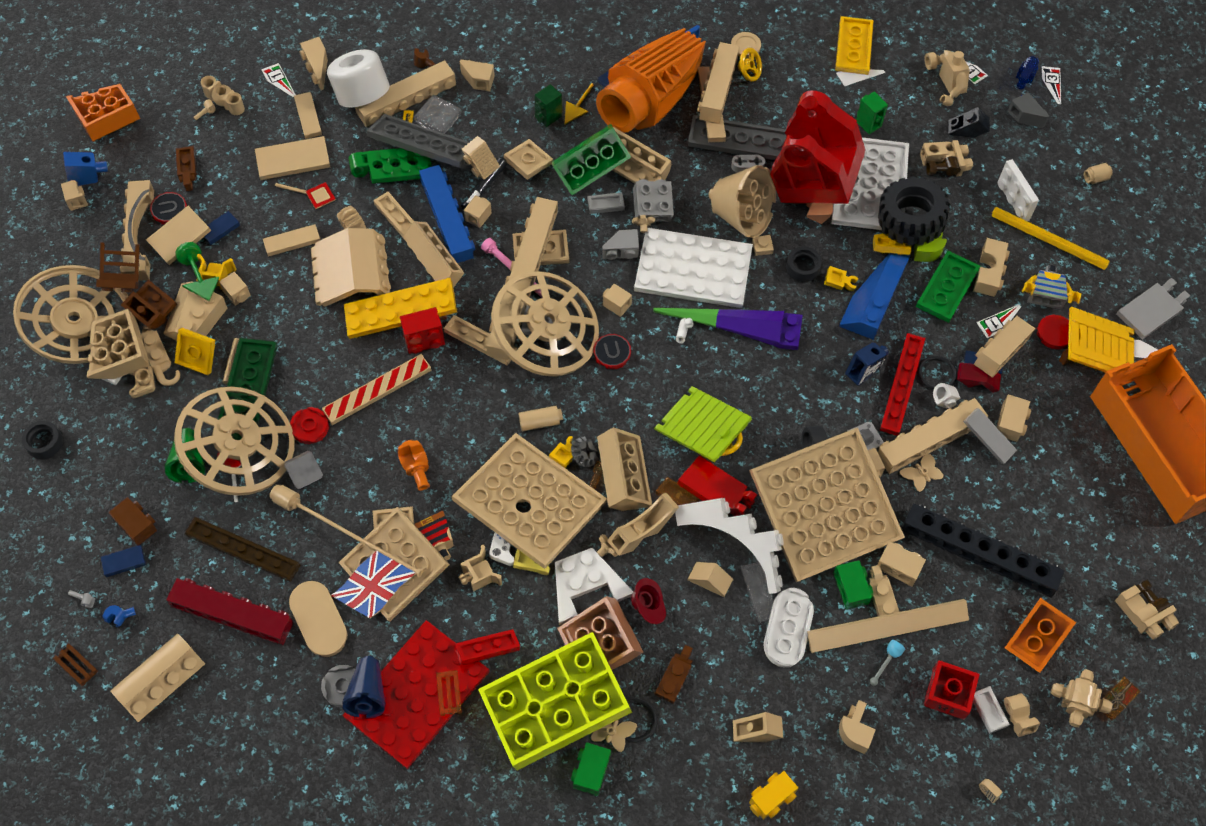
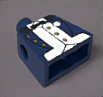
M874 342L860 349L854 354L845 374L857 386L861 385L881 368L886 356L889 354L888 349L883 345L879 347Z

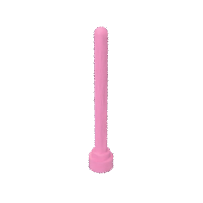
M491 238L486 239L481 245V249L486 254H493L510 269L512 261L497 249L494 240ZM535 290V292L542 298L541 290Z

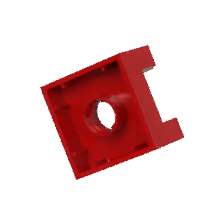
M806 91L801 95L797 108L788 122L785 130L786 139L780 154L774 161L770 176L781 203L849 204L866 151L857 120L835 105L826 94L820 91Z

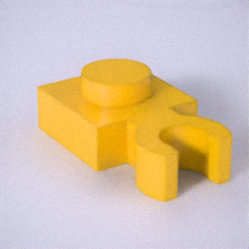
M829 266L824 285L842 290L845 286L847 290L854 291L857 286L852 285L851 282L856 283L858 278L856 276L848 277L846 276L847 271Z
M572 436L567 438L565 445L560 442L549 454L551 459L564 468L574 459L571 452Z

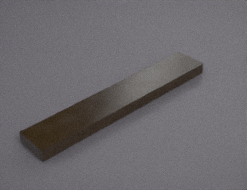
M194 517L185 532V535L189 538L289 582L292 581L301 566L295 560L197 517Z

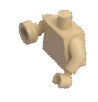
M944 50V54L940 56L934 52L926 53L925 65L928 70L936 69L937 65L942 63L939 76L950 95H942L940 102H943L942 104L945 106H951L954 97L967 93L970 69L964 60V53L961 51L954 53L948 50Z

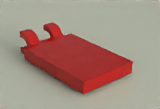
M700 455L677 482L679 486L702 501L725 498V501L729 503L730 513L733 516L744 515L747 507H752L755 503L754 499L758 495L752 491H747L748 486Z

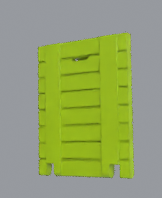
M691 386L688 390L691 395L684 394L662 419V422L665 424L663 426L657 424L654 429L715 462L741 431L745 429L752 420V417Z

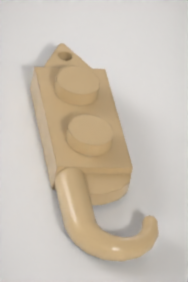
M143 326L141 337L157 380L164 386L174 385L180 379L179 370L176 371V376L173 379L167 380L163 372L170 368L171 361L157 330L153 331Z

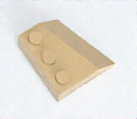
M192 281L182 283L175 300L177 305L171 311L164 335L177 341L178 329L185 328L207 336L227 310L223 296L213 292L209 302L182 287V285L192 283Z
M129 309L92 322L90 335L91 353L88 357L90 364L87 378L116 379L150 366L137 320Z

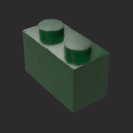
M549 84L535 94L534 104L537 121L543 123L546 127L562 117V94Z

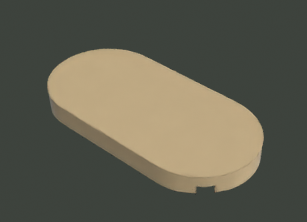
M307 581L299 584L290 595L289 605L308 648L312 653L322 657L336 655L345 646L348 634L328 589L316 581Z

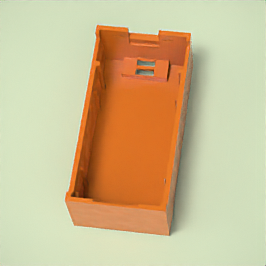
M1171 344L1150 353L1148 357L1132 364L1128 362L1106 371L1090 397L1173 522L1178 524L1206 511V399L1175 357L1176 349ZM1133 381L1136 383V385L1130 388H1123V385ZM1137 388L1141 390L1132 396L1127 394V392Z

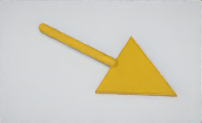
M593 83L590 84L576 105L566 101L564 125L588 112L579 106L594 86Z

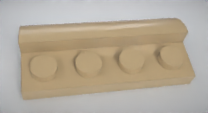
M613 127L631 155L630 159L614 168V172L633 183L642 179L656 181L667 178L671 168V160Z
M177 633L111 689L110 692L139 722L204 666L205 663Z

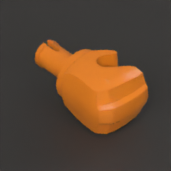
M418 440L403 442L398 447V457L402 467L406 470L408 476H414L419 491L428 489L430 485L425 472L429 469V465L422 444Z

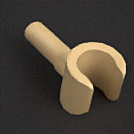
M211 99L204 102L205 108L194 116L195 120L207 112H215L216 108Z

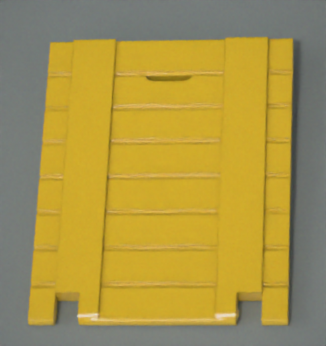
M1070 307L1068 360L1099 371L1101 370L1105 373L1129 362L1132 364L1134 363V338L1129 337V335H1134V329L1075 307Z

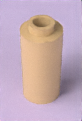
M557 406L518 413L522 432L559 425L560 420H563L562 411L557 409Z

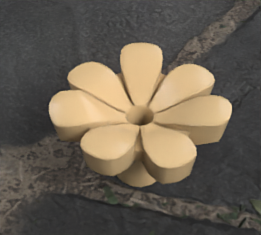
M640 215V218H633L632 223L640 226V232L645 233L648 232L647 226L655 223V218H646V215Z
M601 535L599 540L602 547L597 551L598 555L603 557L606 553H611L614 557L618 556L616 551L607 542V536Z

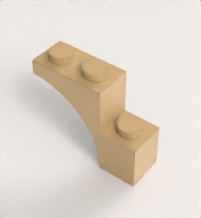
M667 493L662 494L641 515L629 523L618 527L607 542L619 556L634 551L644 538L659 533L679 508L678 505Z

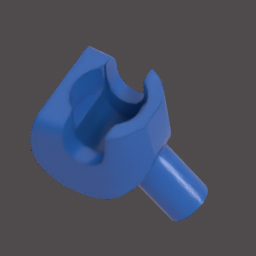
M112 605L105 609L103 619L109 624L115 619L113 623L116 624V627H120L125 618L136 615L134 607L122 610L119 606Z

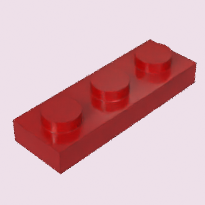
M512 629L455 643L454 649L460 665L519 651L520 644Z

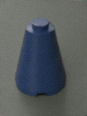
M365 656L358 661L343 698L342 708L351 716L359 717V714H365L366 718H374L384 712L386 704L380 664L372 656Z

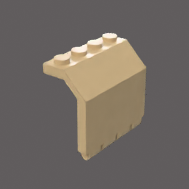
M346 228L315 243V246L311 248L316 305L326 307L357 292H373L377 295L390 293L391 285L388 279L389 270L386 262L385 238L382 234H379L374 229Z

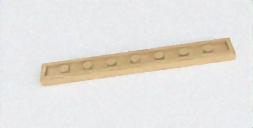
M961 599L807 631L810 651L813 653L968 621L967 601Z

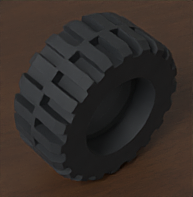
M915 176L909 177V179L901 178L898 182L894 181L881 194L878 222L882 231L886 235L888 234L890 239H895L900 244L907 243V245L913 246V244L923 245L924 242L930 243L934 241V238L937 239L941 236V233L946 229L950 200L947 193L943 191V188L939 184L935 185V182L932 180L927 181L923 177L919 179L915 178ZM918 207L927 213L923 215H909L900 209Z

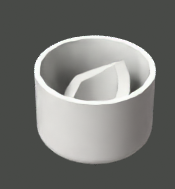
M364 49L346 53L335 59L327 69V75L338 103L343 107H358L369 104L381 98L390 87L380 58L372 50Z

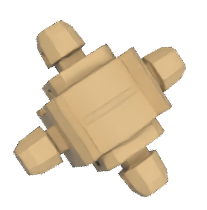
M1087 669L1082 671L1080 678H1076L1075 681L1070 680L1066 687L1055 683L1051 689L1053 696L1063 697L1061 706L1067 707L1066 712L1070 714L1069 723L1074 727H1079L1084 718L1093 716L1094 712L1098 709L1099 712L1110 713L1113 705L1107 699H1100L1102 690L1096 689L1097 684L1093 683L1094 674Z

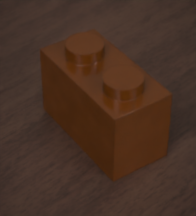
M127 497L108 513L138 546L157 531L153 525L156 521L149 513L146 515L142 513L143 508L136 500L132 502Z

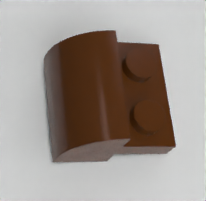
M147 280L136 293L133 291L121 304L123 308L129 309L133 316L149 329H156L167 321L165 317L177 305L172 298L150 280Z

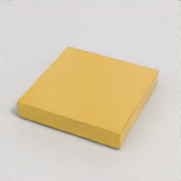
M185 328L178 329L175 363L205 375L211 374L215 339Z

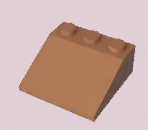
M604 597L557 628L565 645L593 632L611 670L628 663L643 653L630 624L615 598Z

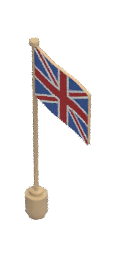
M276 485L271 490L270 498L275 504L288 511L299 507L376 551L355 570L341 588L331 594L332 597L368 618H372L379 613L397 591L415 575L420 577L423 574L422 569L412 567L300 504V495L284 485Z

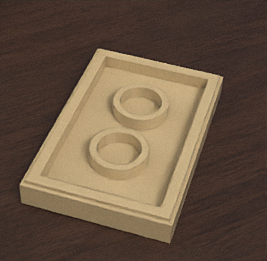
M187 206L146 240L166 263L170 265L177 259L175 251L178 246L185 242L197 243L211 229Z
M566 230L551 231L540 265L569 263ZM521 233L512 234L515 260L516 248L521 245Z

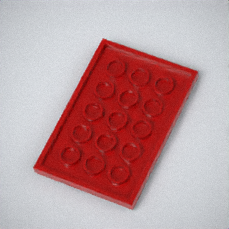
M427 620L381 671L386 704L383 714L374 718H366L365 714H359V717L351 716L346 712L343 714V717L406 769L411 766L490 672L489 668L480 661L460 665L454 649L455 642Z

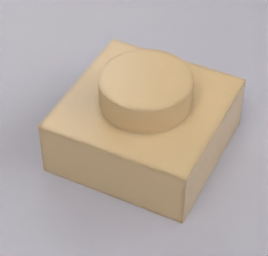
M770 235L752 238L755 256L773 254L774 249Z

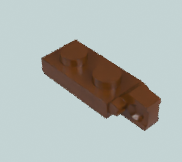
M194 146L176 148L177 176L180 183L183 182L185 191H192V181H196L197 177Z
M685 645L681 654L676 653L672 657L655 692L656 696L673 704L675 703L692 667L693 661L689 657L693 648Z

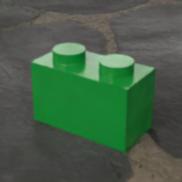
M875 91L862 97L859 110L857 111V123L868 134L882 127L888 104Z
M859 560L837 565L833 574L846 610L868 605L874 593L872 586L867 583L865 567L861 566Z
M587 742L585 748H580L577 758L580 764L578 769L574 768L571 776V781L574 782L573 789L596 796L599 795L611 756L610 749Z

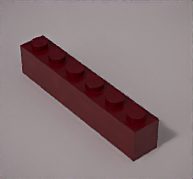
M177 578L166 599L169 605L175 609L280 645H284L293 625L290 615L285 611L278 610L276 612L267 605L259 604L258 606L252 604V601L244 597L237 599L229 592L222 591L220 593L211 586L203 585L202 587L196 585V582L188 578L184 580Z

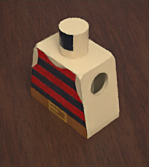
M441 511L415 523L414 525L446 561L450 559L451 555L447 549L452 548L454 545L444 512Z

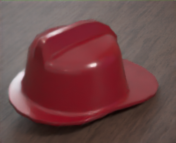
M640 579L636 583L635 590L631 596L632 605L644 620L651 624H660L666 617L661 588L652 579Z

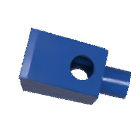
M63 152L68 181L75 180L78 186L98 182L97 173L108 172L107 162H95L94 153Z

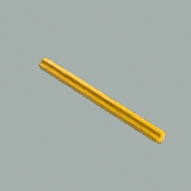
M995 207L992 212V217L1103 270L1107 268L1110 262L1104 257L998 207Z

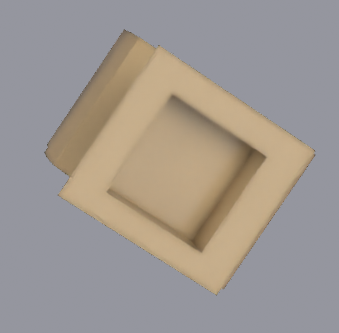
M1020 693L1004 698L1006 711L1010 715V721L1014 725V732L1017 736L1021 737L1035 733L1040 722L1035 717L1029 718L1030 705L1026 697Z

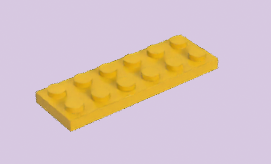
M451 278L344 304L347 336L349 339L401 327L399 316L434 307L437 308L439 317L457 313Z

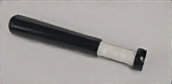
M499 157L497 159L500 167L485 180H481L467 202L461 204L463 210L475 195L481 196L507 165L505 158Z

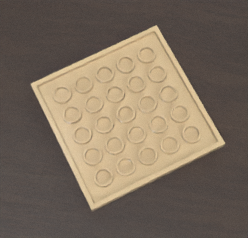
M858 427L749 470L774 530H778L779 534H782L784 544L781 548L796 582L886 546L889 541L893 543L905 538Z

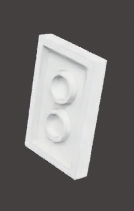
M1013 159L1006 161L997 182L998 186L1003 190L1007 201L1015 209L1016 215L1023 220L1030 221L1039 199Z

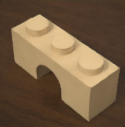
M990 238L986 239L982 248L980 262L989 265L991 268L980 267L975 280L974 292L995 297L997 291H1001L1004 280H1001V276L1005 275L1007 268L1004 262H1007L1010 253L1007 250L1008 243Z

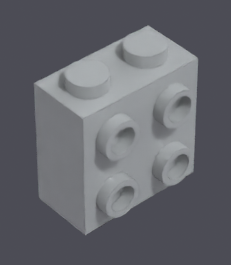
M642 179L636 181L633 187L635 218H640V215H646V218L654 217L655 221H671L674 215L671 181L663 179L656 181Z

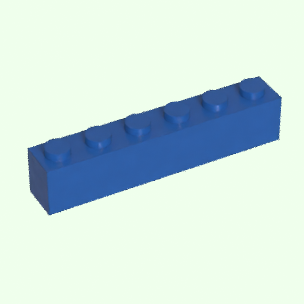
M440 165L419 170L422 186L447 250L457 263L473 259L475 245L473 240L469 241V230L467 226L463 225L464 218L462 212L457 210L459 206L456 198H452V187L446 183L448 181L446 172L441 170Z

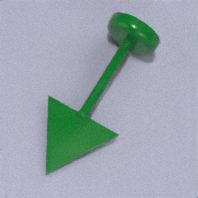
M185 242L177 247L175 256L181 264L192 266L198 281L184 284L182 287L210 302L219 277L202 279L195 264L199 261L197 254L202 253L201 249L194 242Z

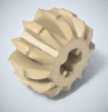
M352 206L343 208L337 214V218L344 229H366L361 216Z

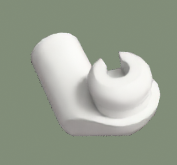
M683 318L680 321L676 336L678 343L685 342L688 328L693 327L691 318Z

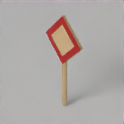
M326 182L307 191L278 183L275 184L279 188L307 194L315 209L336 200Z

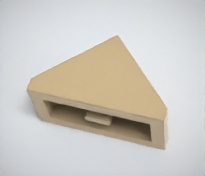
M696 562L688 581L725 597L733 579L717 563Z

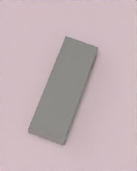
M976 408L963 421L1001 464L1006 463L1017 451L979 408Z

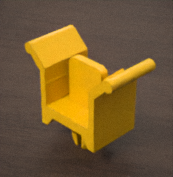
M197 254L201 264L199 273L202 279L219 277L216 286H219L222 290L219 281L227 277L231 272L236 271L233 259L230 258L222 264L209 263L207 267L201 254Z

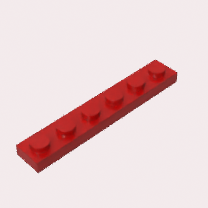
M910 333L906 335L879 431L896 436L900 433L925 342L923 337Z

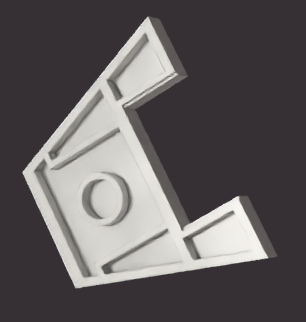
M593 548L555 562L559 625L578 615L571 599L607 585L613 598L617 599L618 602L631 597L633 591Z

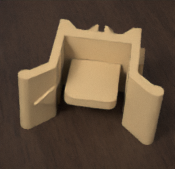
M481 545L480 554L460 564L463 573L460 574L459 579L462 585H466L471 581L473 592L492 582L499 586L502 585L501 575L493 573L488 561L484 560L486 556L484 545Z

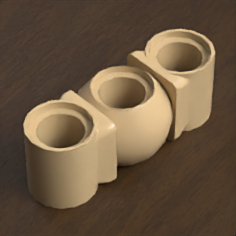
M205 76L201 79V86L205 96L214 101L216 105L224 106L233 115H240L244 112L245 108L239 93L231 90L229 86L221 85L220 81H216L213 76Z

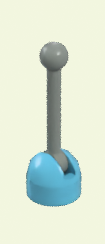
M895 640L889 642L887 646L888 657L875 677L870 679L871 685L875 686L878 684V678L892 658H897L903 654L905 647Z

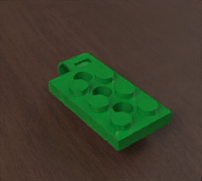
M402 148L356 152L348 157L351 174L354 177H363L369 172L372 184L420 179L419 170L432 167L429 157ZM414 161V162H416L417 164H416V165H410L408 162ZM397 163L399 166L393 167L391 164ZM374 165H380V166H382V168L377 169V168H374L373 166H374Z

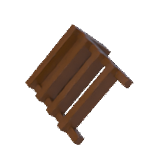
M100 242V277L96 279V287H102L101 291H113V288H121V292H133V289H139L140 245L135 244V252L105 250V243ZM105 254L135 256V263L104 261ZM104 265L135 267V273H104Z

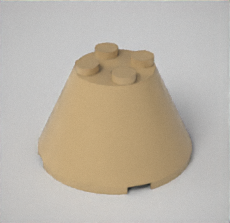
M762 165L750 167L719 179L714 188L709 191L713 213L720 216L746 237L756 238L760 236L768 227L773 213L770 212L772 202H776V189L770 176V169Z

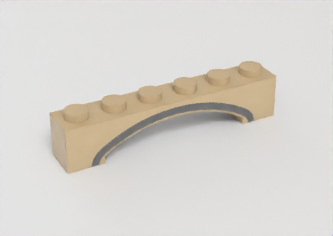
M150 180L128 182V189H125L127 204H124L126 218L123 219L125 233L122 234L124 248L121 251L135 252V244H138L137 235L140 221L154 200V189ZM140 253L139 281L150 280V263L146 255H141ZM121 255L123 262L135 263V256ZM120 266V272L134 274L135 267Z

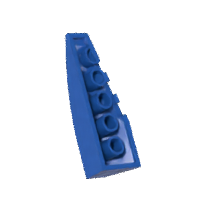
M889 253L852 296L839 327L874 340L910 255Z

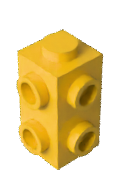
M785 771L781 774L774 773L767 780L769 784L764 788L759 786L751 793L750 809L757 817L761 816L763 820L768 816L773 818L780 811L779 806L784 802L788 805L797 797L795 793L798 790V786Z

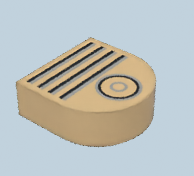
M984 779L979 784L981 791L992 803H995L1002 794V791L989 779Z

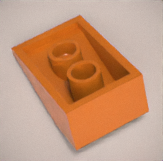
M1040 598L1005 646V649L1040 673L1077 622Z

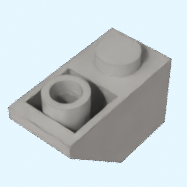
M637 229L619 230L602 246V259L637 258L639 255Z

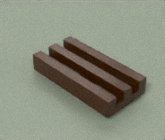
M68 643L66 645L67 648L62 649L59 652L60 654L58 656L55 655L53 659L83 687L98 670ZM70 651L91 670L89 674L68 655ZM65 657L85 678L81 680L61 660Z

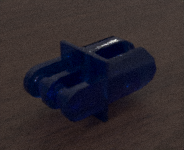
M1035 56L1028 57L1019 68L1016 78L1019 79L1017 88L1020 90L1025 88L1027 82L1032 84L1038 71L1039 61Z

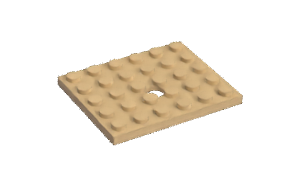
M517 433L452 496V500L544 569L607 502L606 497ZM518 502H528L531 505V509L526 513H522L516 509V504Z

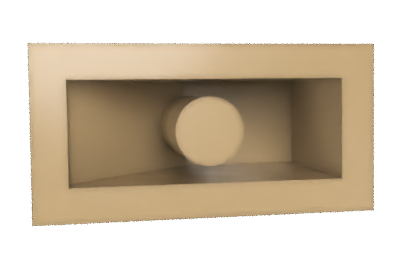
M764 712L733 720L734 742H768L783 738L782 717Z

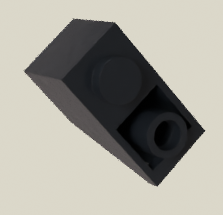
M979 107L950 119L948 123V134L952 136L975 138L990 131V118Z

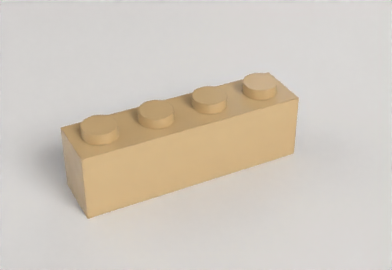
M414 221L403 236L408 247L414 251L417 259L422 262L426 271L435 281L451 278L454 288L463 276V270L428 223Z
M1018 316L1012 321L1008 320L1003 328L999 329L994 337L990 338L985 346L979 349L975 355L978 358L974 365L991 377H994L1029 340L1035 328Z

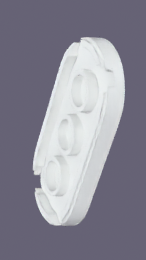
M797 588L783 590L775 597L764 639L766 656L773 664L779 667H791L802 659L808 640L807 631H810L814 613L813 604L808 599L809 596Z

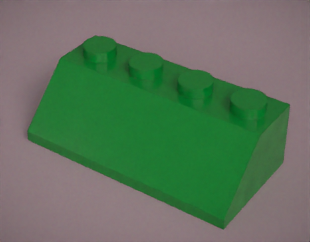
M610 124L552 161V165L571 195H574L630 159L631 155Z

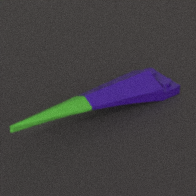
M653 308L655 313L681 319L691 318L694 322L743 335L778 348L798 350L803 319V315L766 310Z

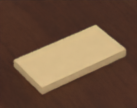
M324 136L255 149L260 180L330 167Z

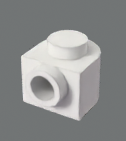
M940 383L934 388L933 397L938 406L944 408L956 406V401L960 399V396L954 386Z

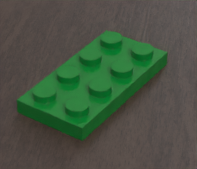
M947 250L918 300L916 307L949 323L978 273L980 265Z

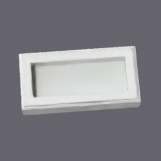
M989 686L975 692L973 703L989 734L1008 727L1010 724L991 687Z

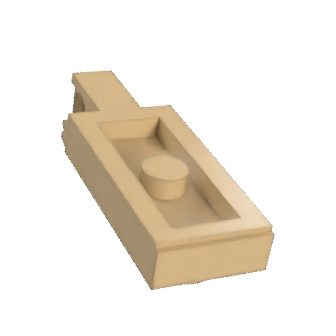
M880 565L872 566L870 570L872 578L868 580L869 585L873 589L874 596L872 600L877 616L898 613L899 609L887 575L882 574Z

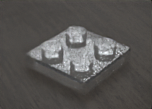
M432 95L413 118L414 122L445 134L462 114V111L451 103Z

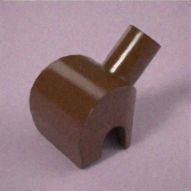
M419 48L414 49V65L416 67L424 68L425 66L432 67L436 65L429 59L427 49L423 53L419 52Z

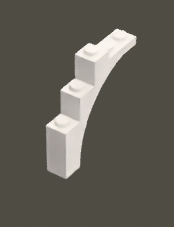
M725 498L678 505L679 508L675 512L677 526L690 524L705 525L731 534L741 541L761 564L766 575L769 594L781 591L780 588L783 586L782 578L777 572L779 559L777 555H774V551L782 550L781 546H783L784 542L782 534H779L778 530L755 534L754 530L757 526L755 518H752V514L728 517L730 507Z

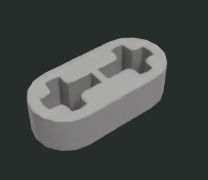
M736 155L732 159L731 168L738 173L756 166L755 162L764 167L765 159L760 155Z

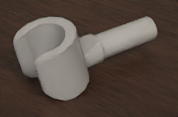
M72 590L68 592V595L82 600L81 606L93 608L95 598L89 593L80 594Z

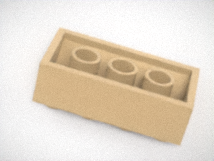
M613 427L597 437L608 506L620 511L649 508L652 505L640 436Z

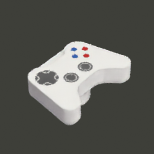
M496 532L494 533L490 548V558L512 566L514 564V557L509 552L511 544Z

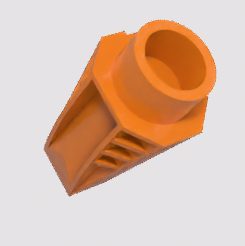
M683 28L643 46L611 67L608 73L609 85L602 89L596 98L597 109L607 125L611 124L623 133L629 132L633 128L640 130L655 126L676 105L694 80L701 65L706 41L701 42V38H696V35H692L690 31L685 33L686 29Z

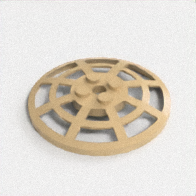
M78 265L58 266L38 273L23 285L14 302L13 315L17 332L30 349L47 359L61 363L80 364L89 362L88 357L79 358L78 352L91 350V344L78 347V339L90 337L92 322L115 314L111 303L106 298L111 291L98 292L90 287L77 285V274L99 279L100 271L97 269ZM69 274V285L58 286L46 291L39 284L51 277ZM113 288L124 302L128 294L121 292V288ZM34 289L41 297L36 302L32 314L20 312L23 300ZM70 291L69 298L57 301L52 297L58 293ZM77 291L88 293L94 296V298L90 302L77 298ZM45 302L52 306L50 316L39 315L40 308ZM102 302L109 315L98 316L95 307ZM75 315L78 316L79 319L77 321H71L69 317ZM20 319L32 321L35 332L41 338L39 341L32 344L28 340L21 327ZM39 322L51 323L54 331L46 336L42 332ZM59 336L70 339V347L57 344L53 340ZM48 344L58 350L70 352L71 358L51 355L40 348Z
M547 272L520 274L510 279L501 288L492 306L491 321L498 344L513 362L532 373L542 376H563L581 368L594 353V346L599 336V326L592 304L578 287L558 275ZM526 277H537L539 283L529 286L522 291L512 287L515 282ZM544 277L566 285L570 288L569 292L567 293L556 286L546 284ZM535 290H541L542 298L534 301L526 294ZM548 290L555 291L564 297L560 302L552 299ZM507 291L516 297L511 307V316L499 317L500 303ZM576 294L585 303L592 318L584 317L581 307L573 298ZM520 301L530 306L526 315H517ZM571 302L579 316L570 315L565 306ZM545 316L550 317L553 323H547ZM512 323L516 335L523 343L517 351L506 340L501 329L502 324ZM519 323H527L531 331V335L528 338L522 332ZM571 323L580 324L577 339L569 331ZM585 325L594 326V339L588 352L581 344L585 334ZM563 337L572 344L567 348L557 349V341ZM537 338L549 342L550 350L535 345L534 342ZM528 349L544 356H550V368L536 365L522 356ZM576 349L583 357L573 365L558 368V356L569 354Z
M220 387L198 395L181 412L174 432L175 450L186 472L204 487L227 495H249L271 487L287 471L284 464L292 459L294 453L293 430L283 411L264 395L245 388ZM226 392L247 394L257 398L254 404L243 400H229ZM218 393L221 399L220 402L205 409L203 413L192 409L197 402L209 395ZM264 403L272 407L279 414L285 426H275L270 416L261 409ZM232 405L245 406L250 408L246 415L235 414ZM224 407L226 416L219 420L209 416L215 409ZM257 413L266 420L269 425L268 427H258L253 420ZM186 415L198 419L194 429V440L182 444V426ZM203 422L214 426L212 436L201 438ZM238 433L241 435L242 439L235 440L232 438L231 434ZM288 433L289 450L285 461L275 455L278 446V434ZM272 434L270 450L260 444L261 435ZM214 445L220 453L216 460L207 453L204 446ZM197 448L202 458L212 466L206 476L192 465L185 451ZM256 451L265 456L262 461L250 466L248 457ZM227 458L240 460L242 468L225 466L223 463ZM270 461L280 468L269 479L254 484L252 473L262 469ZM219 470L235 475L244 474L246 486H228L215 482L213 479Z

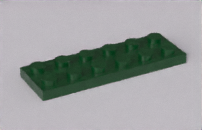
M239 338L227 387L245 388L265 396L278 347L277 342ZM226 392L229 400H243L252 404L257 400V398L247 394ZM232 405L235 414L246 415L250 408L245 406ZM221 407L218 420L226 416L224 407ZM257 413L253 418V420L258 425L260 419L259 413ZM238 433L231 434L232 438L235 440L242 439L241 435Z

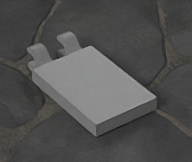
M1171 278L1163 286L1158 283L1153 285L1118 310L1116 315L1130 328H1133L1134 332L1143 340L1182 312L1184 309L1182 305L1190 295L1183 291L1174 299L1168 292L1173 290V286L1177 282Z

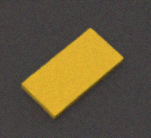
M840 17L835 71L869 75L874 20Z

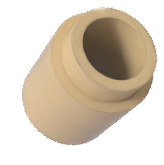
M1107 163L1089 167L1084 171V179L1088 184L1110 180L1113 173L1112 168Z

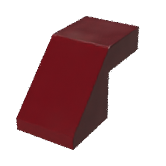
M962 362L959 363L957 380L968 388L982 384L994 393L999 391L1001 374L997 372L994 377H991L974 364Z

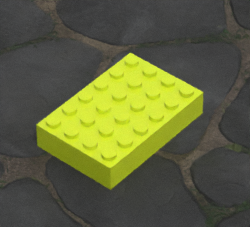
M593 632L478 689L510 762L516 770L632 713Z

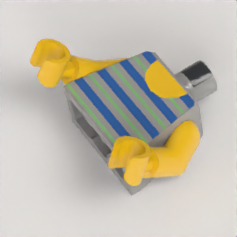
M1053 265L1046 266L1045 271L1040 270L1037 275L1028 279L1022 289L1023 293L1024 291L1030 293L1027 303L1061 310L1067 299L1068 303L1075 301L1079 304L1081 293L1073 291L1069 283L1066 282V276L1056 273L1057 268Z

